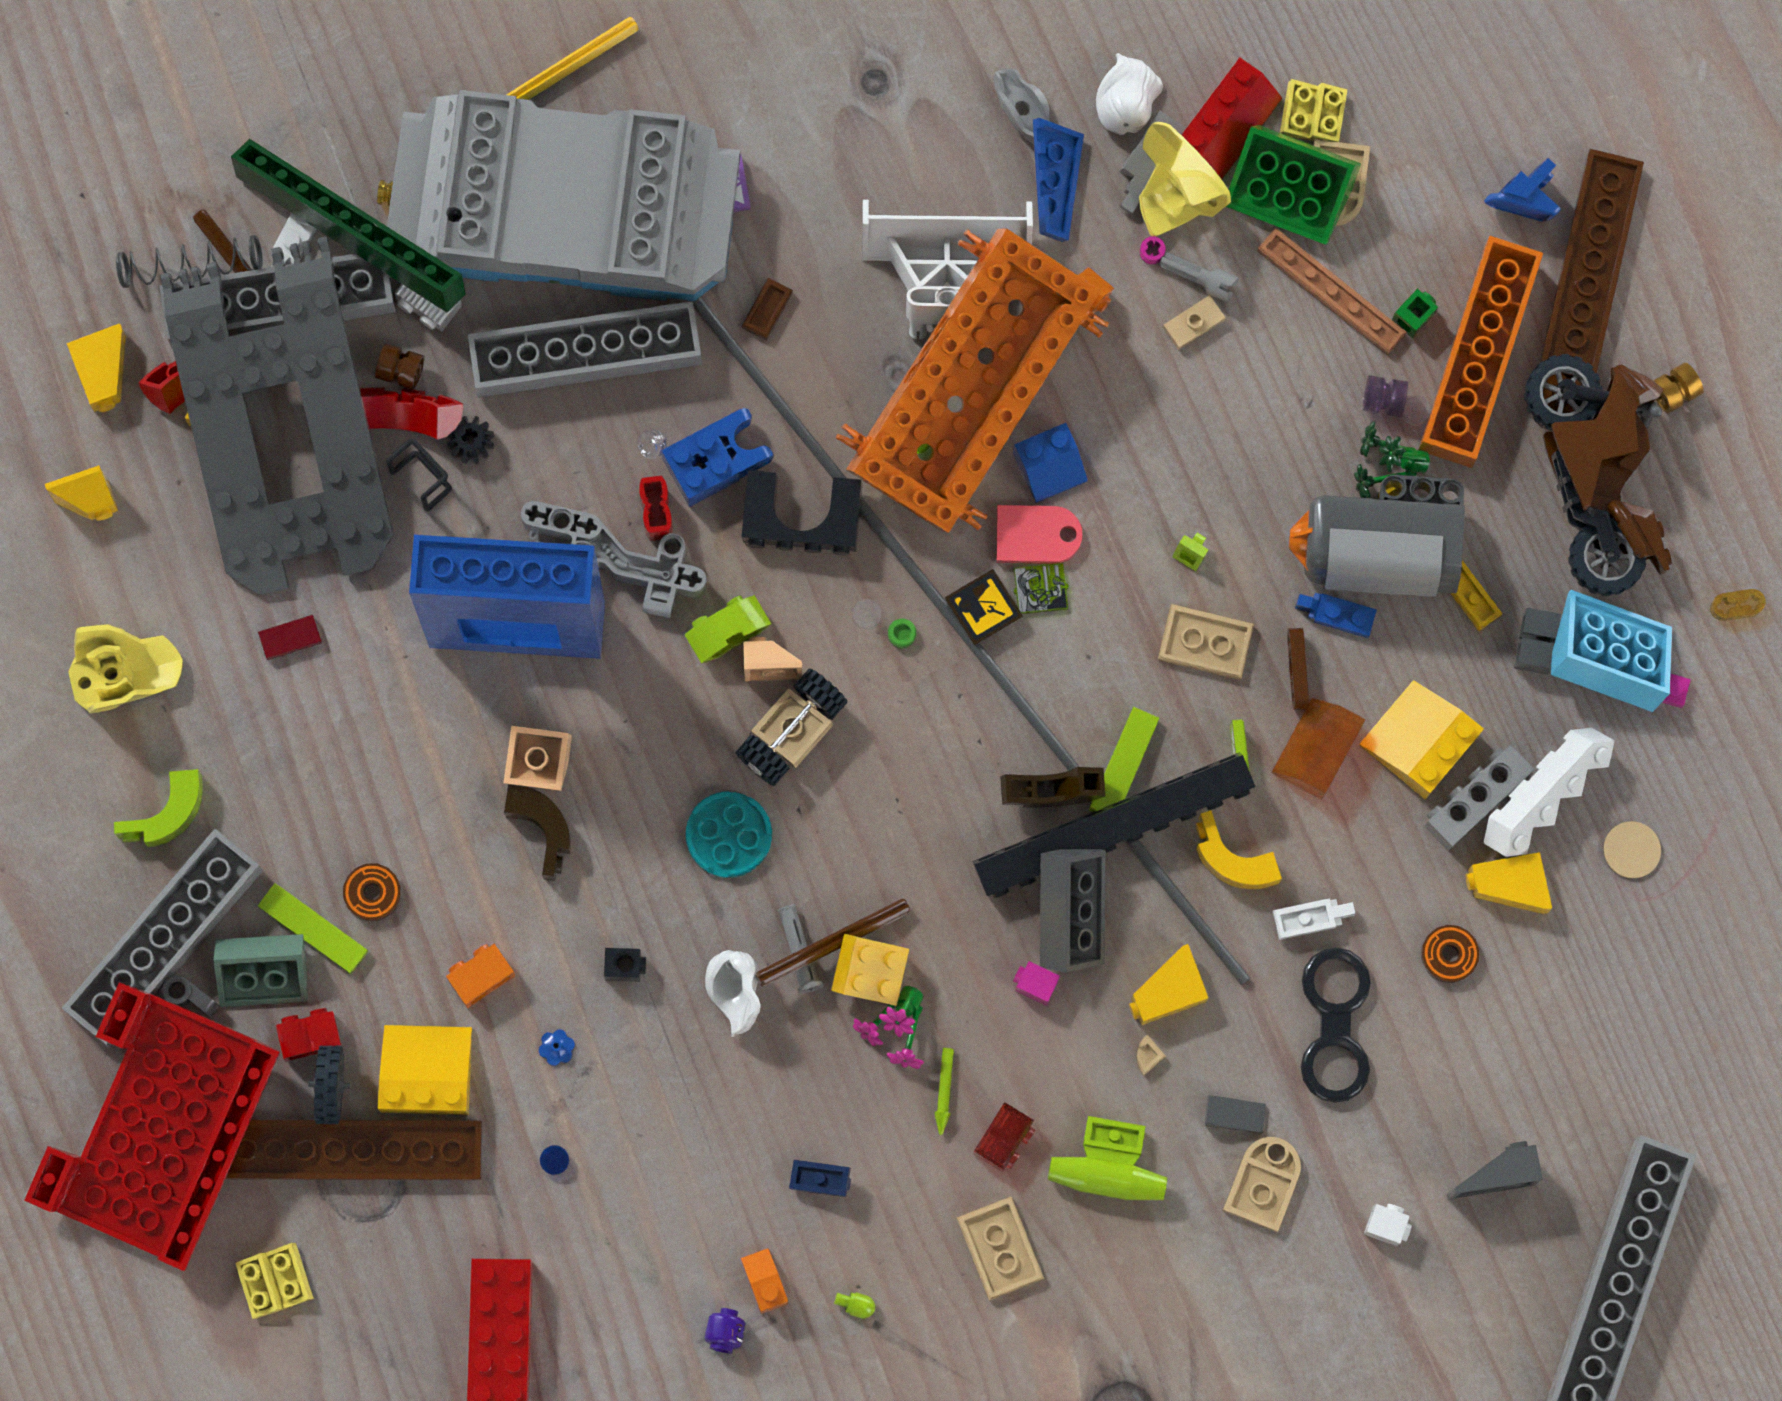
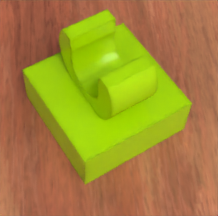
M1198 532L1193 539L1184 535L1172 557L1192 570L1197 571L1209 550L1203 546L1207 538Z

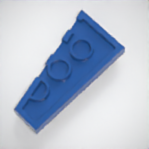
M1042 118L1033 119L1039 232L1041 235L1064 242L1069 240L1084 134Z

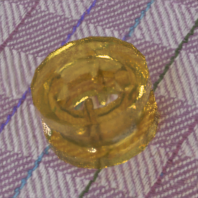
M380 180L377 204L382 205L383 202H386L390 206L393 181L386 183L385 180Z

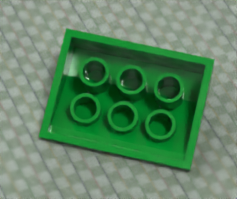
M1260 125L1251 126L1229 187L1231 202L1226 207L1327 245L1353 189L1361 163Z

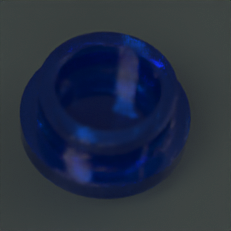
M549 1146L541 1153L540 1165L548 1174H561L569 1165V1155L560 1146Z

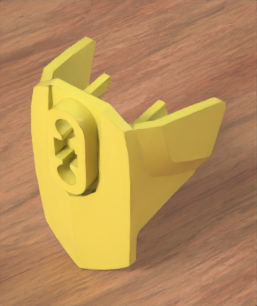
M1154 122L1149 127L1143 141V150L1156 166L1145 188L1139 195L1140 211L1151 236L1157 237L1171 231L1199 215L1213 217L1231 202L1230 191L1224 182L1181 134L1170 124L1163 122Z
M108 624L86 626L76 629L74 639L75 658L68 673L75 701L85 710H88L89 713H98L176 687L182 673L183 659L176 647L163 635L140 639L121 628ZM111 674H117V677L115 679H108L111 676ZM88 680L91 682L89 688H81L83 681Z

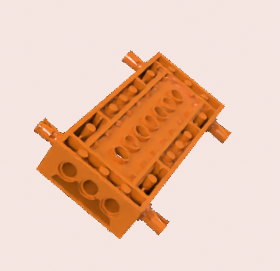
M1007 228L997 229L989 243L983 241L968 229L964 232L963 235L973 245L963 240H959L958 245L977 256L978 261L871 431L865 437L845 423L841 428L851 436V439L841 434L836 435L837 440H840L856 451L854 458L846 469L847 471L935 528L947 533L950 532L958 518L970 524L976 530L982 527L972 515L984 520L987 519L988 515L982 513L968 502L1079 325L1095 334L1098 338L1103 335V332L1094 323L1102 327H1108L1109 322L1089 311L1101 290ZM1015 299L1019 300L1022 304V312L1018 316L1011 315L1008 310L1009 303ZM986 347L992 352V359L989 363L982 364L978 360V353L982 348ZM952 396H958L962 401V407L957 412H951L947 405L948 400ZM922 444H927L930 446L932 454L929 459L922 461L917 455V450Z

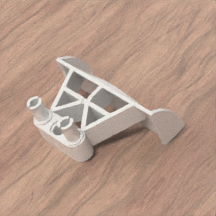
M863 200L862 261H891L908 290L906 296V317L910 321L909 335L911 338L917 339V331H919V339L925 338L927 335V324L939 323L978 261L977 256L958 245L959 240L973 245L963 235L964 232L968 229L971 233L989 243L997 229L1007 228L1032 245V202H1026V217L869 215V200ZM947 281L951 287H945L943 285Z

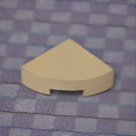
M1148 1035L1140 1042L1136 1055L1137 1065L1143 1076L1166 1057Z

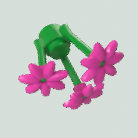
M904 986L902 988L896 1006L897 1012L893 1010L895 1005L888 1004L873 1022H864L862 1024L858 1019H854L855 1024H853V1028L861 1033L862 1039H868L872 1046L877 1044L883 1045V1042L878 1038L879 1033L876 1032L878 1030L877 1026L882 1021L886 1022L884 1030L890 1031L895 1028V1034L898 1037H901L903 1032L908 1034L905 1048L901 1052L896 1051V1054L887 1053L891 1063H901L903 1068L910 1066L914 1069H919L920 1065L924 1063L923 1060L914 1059L915 1055L911 1050L918 1019L923 1010L920 1004L924 996L917 988L912 986Z

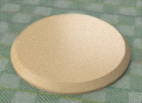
M1629 821L1615 826L1608 833L1604 842V856L1610 868L1617 874L1626 878H1640L1652 872L1657 866L1661 857V845L1657 835L1651 828L1639 822Z

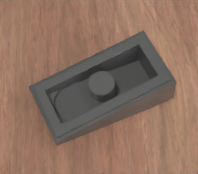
M1209 1095L1207 1097L1204 1126L1263 1133L1266 1104Z

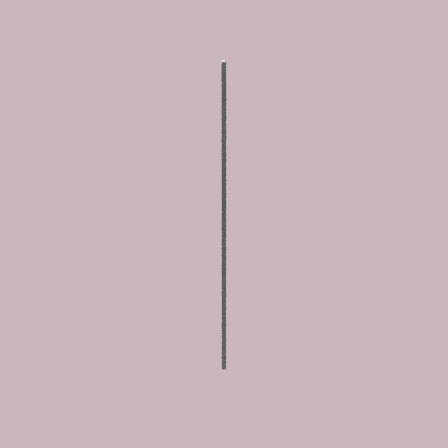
M700 297L693 301L695 309L832 478H846L703 299ZM862 497L860 511L862 516L1068 771L1080 767L980 643L974 646L946 600ZM1139 840L1127 843L1241 985L1250 979L1248 974Z

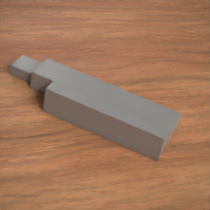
M1159 111L1154 116L1119 171L1125 176L1132 178L1124 190V193L1127 195L1119 206L1129 214H1132L1139 204V195L1145 188L1156 166L1143 150V141L1149 127L1154 122H1163L1170 124L1181 135L1186 129L1162 111Z

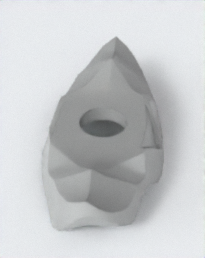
M1010 68L994 72L993 80L1001 108L1006 113L1012 126L1034 146L1033 119L1042 118L1050 121L1048 101L1041 90L1035 85L1025 82L1016 69ZM1018 103L1026 105L1029 114L1026 116L1019 115L1015 105Z

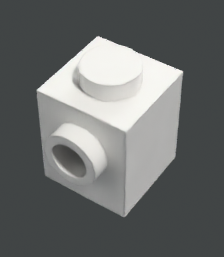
M1376 1204L1372 1208L1364 1235L1398 1246L1401 1240L1407 1241L1412 1227L1411 1224H1408L1410 1216L1403 1214L1404 1209L1396 1205L1387 1204V1207Z

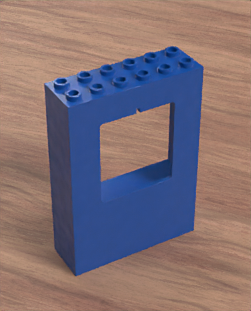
M414 534L409 594L429 648L601 659L605 599L594 546Z

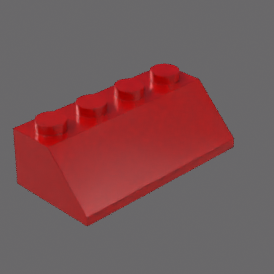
M1239 57L1182 133V136L1223 180L1240 157L1251 126H1263L1281 102L1282 96L1261 71Z

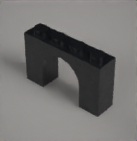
M748 470L741 535L743 543H748V547L764 548L765 544L776 545V549L783 551H792L793 547H802L805 552L821 553V549L833 550V554L843 556L850 555V552H857L863 490L862 479L833 477L831 504L827 517L820 525L813 529L798 531L785 526L776 516L777 473Z

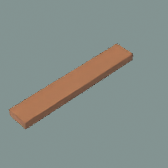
M1277 228L1259 246L1257 251L1385 354L1389 355L1406 335L1407 332Z

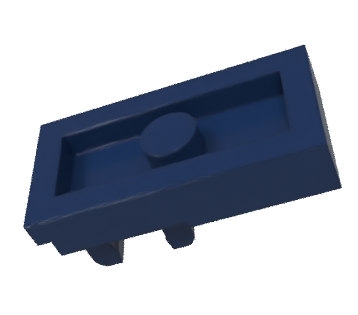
M794 1160L789 1189L846 1197L847 1190H850L851 1178H849L851 1168Z

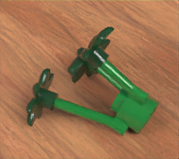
M1375 421L1365 428L1366 437L1361 439L1360 454L1367 457L1369 448L1381 446L1379 451L1384 456L1380 459L1379 465L1383 466L1386 464L1388 472L1392 471L1394 464L1405 469V472L1389 475L1416 476L1417 473H1425L1428 470L1430 459L1427 451L1399 445L1401 441L1400 436L1392 440L1391 436H1387L1386 441L1380 440L1379 436H1375L1377 429H1374ZM1358 464L1354 477L1358 482L1356 490L1360 491V497L1371 498L1368 488L1373 487L1376 483H1381L1389 475L1379 477L1368 476L1367 469H1363L1362 465Z

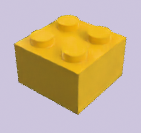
M844 934L831 991L897 1006L909 949Z

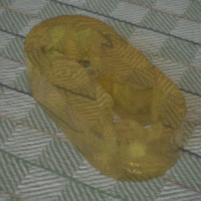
M1756 589L1722 593L1711 602L1710 612L1719 621L1754 617L1764 609L1766 599L1764 594ZM1749 596H1752L1753 601H1758L1759 604L1752 609L1751 605L1741 606V603H1745ZM1721 601H1724L1725 605L1735 604V607L1729 608L1726 614H1724L1722 609L1717 608Z

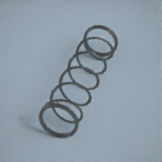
M251 235L249 238V255L253 269L248 268L245 264L235 237L233 238V259L230 270L225 273L219 267V271L222 274H229L233 269L237 250L239 258L247 270L262 269L263 256L259 238L256 235ZM210 241L207 242V263L203 275H201V278H203L204 275L207 273V265L210 261V253L213 261L217 262L214 257ZM254 243L256 247L257 261L255 257ZM182 244V245H181L182 255H181V267H180V270L183 269L184 257H185V260H186V262H187V265H188L189 269L191 270V265H190V262H189V260H188V257H187V254H186V251H185V247H184V245ZM157 247L155 249V271L151 282H145L136 267L132 251H130V265L126 254L118 252L116 256V271L119 283L123 288L130 286L132 265L139 279L146 285H151L155 280L158 260L164 274L167 273ZM121 258L125 269V281L122 273ZM179 275L176 279H173L174 282L180 278Z

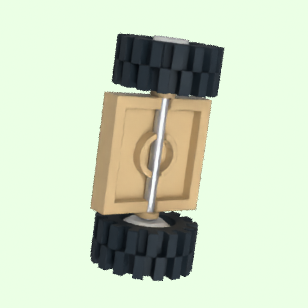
M811 668L794 685L795 690L800 693L801 697L788 688L751 730L753 735H750L735 752L738 758L751 771H754L758 777H761L763 781L771 786H775L790 769L784 760L796 768L833 726L829 719L833 720L848 703V700L839 692L837 687L833 686L823 675Z

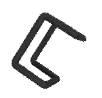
M411 438L386 459V464L390 474L395 475L416 456L438 479L435 484L421 495L423 508L425 511H429L451 492L452 486L447 481V472L417 440ZM411 444L418 450L411 452L396 467L393 466L392 461ZM443 484L446 489L428 504L426 498Z

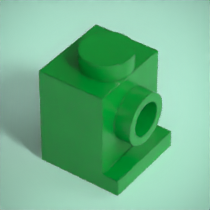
M1417 288L1396 310L1392 321L1405 330L1413 339L1418 331L1435 315L1438 309L1436 300L1429 293H1422ZM1417 310L1421 316L1417 317L1411 311Z

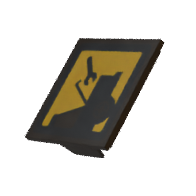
M994 569L945 597V600L974 646L1023 617Z

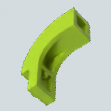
M198 769L170 771V796L164 809L148 819L114 822V834L118 838H122L123 842L140 841V837L144 836V843L147 847L162 845L178 837L193 822L200 808L203 792L202 774Z

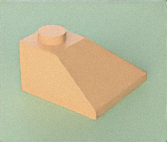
M765 637L749 638V641L743 642L745 681L795 680L802 677V661L774 641H766Z

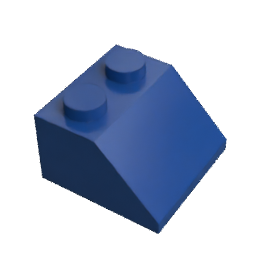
M1067 423L1014 444L1013 455L1035 503L1088 481L1078 447Z

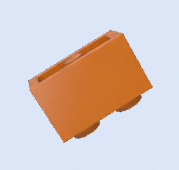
M495 943L490 947L488 944H485L473 952L474 957L466 963L462 960L454 964L449 969L450 974L446 976L467 1009L515 977L514 971Z

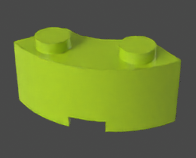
M740 595L727 603V607L710 617L704 615L693 621V628L684 635L702 664L718 659L736 646L749 641V638L758 636L771 625V622L755 595L744 599Z

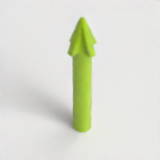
M942 1048L937 1111L934 1113L939 1135L943 1134L951 1114L949 1112L954 1055V1049Z

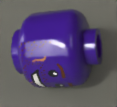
M721 1308L720 1313H712L709 1316L704 1339L710 1344L709 1348L711 1350L732 1354L734 1349L741 1347L746 1323L742 1318L737 1317L738 1311Z

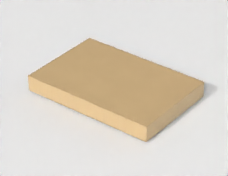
M1171 604L1158 660L1241 680L1254 624Z
M1012 1197L957 1217L958 1224L989 1301L1044 1279Z

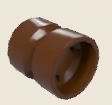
M385 344L378 358L375 378L390 383L397 380L399 386L414 390L422 374L425 355L412 351H407L404 354L402 348Z

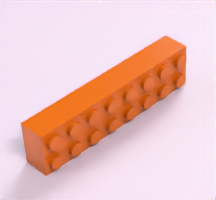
M1489 236L1418 450L1427 451L1430 455L1470 468L1473 467L1477 460L1543 256L1542 252Z

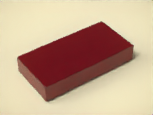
M313 615L258 632L267 661L322 643Z

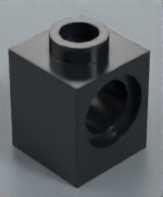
M605 948V981L640 982V974H646V957H641L640 949ZM623 958H629L634 962V965L630 971L623 972L617 968L618 962Z

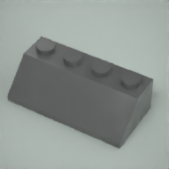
M1060 849L1041 853L1040 967L1067 973L1105 964L1106 850Z

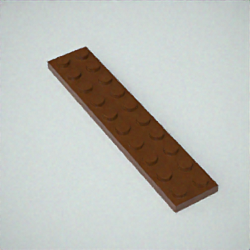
M1589 149L1540 362L1554 355L1569 354L1571 357L1578 356L1582 358V361L1586 364L1590 363L1593 366L1592 370L1597 373L1644 165L1643 161ZM1561 373L1563 380H1571L1573 378L1571 375ZM1554 374L1549 377L1546 383L1558 387L1556 375ZM1576 380V381H1575L1576 385H1580V386H1581L1580 382H1579L1578 380ZM1543 388L1544 400L1553 396L1552 391ZM1556 400L1547 404L1552 410L1557 412ZM1567 404L1563 407L1562 413H1571L1574 410Z
M251 1120L225 1180L481 1181L482 1121L339 1120V1124H316L315 1120Z

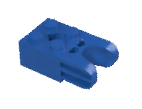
M739 409L661 450L662 460L689 507L735 484L739 479L748 475V470L756 471L769 464L774 458L771 448L765 445L746 450L736 444V436L751 423L752 415L749 409ZM698 462H704L705 468L701 469L699 466H696L695 464Z

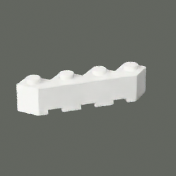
M1593 728L1570 730L1563 737L1564 744L1556 752L1550 751L1536 766L1538 771L1529 781L1523 780L1509 795L1511 800L1502 810L1496 809L1489 816L1484 844L1505 857L1528 854L1533 828L1555 825L1560 798L1582 796L1587 770L1609 767L1615 740Z

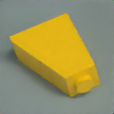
M120 323L66 343L89 404L94 412L98 410L99 412L109 411L115 407V404L121 402L126 335Z
M1540 852L1474 864L1468 869L1469 873L1465 875L1467 888L1469 891L1473 890L1474 898L1540 914L1548 913L1552 909Z
M1189 944L1183 945L1132 995V1003H1129V1008L1133 1019H1139L1141 1025L1203 1004L1209 999Z

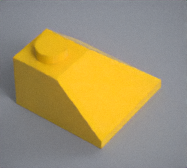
M100 465L44 484L55 504L90 520H105L113 516L112 513L118 511L108 479Z

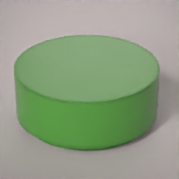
M903 618L893 621L888 628L890 643L901 649L911 646L916 639L915 625L910 620Z

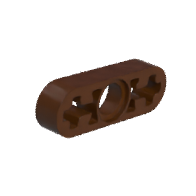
M1288 628L1287 644L1293 710L1308 709L1309 693L1303 628Z

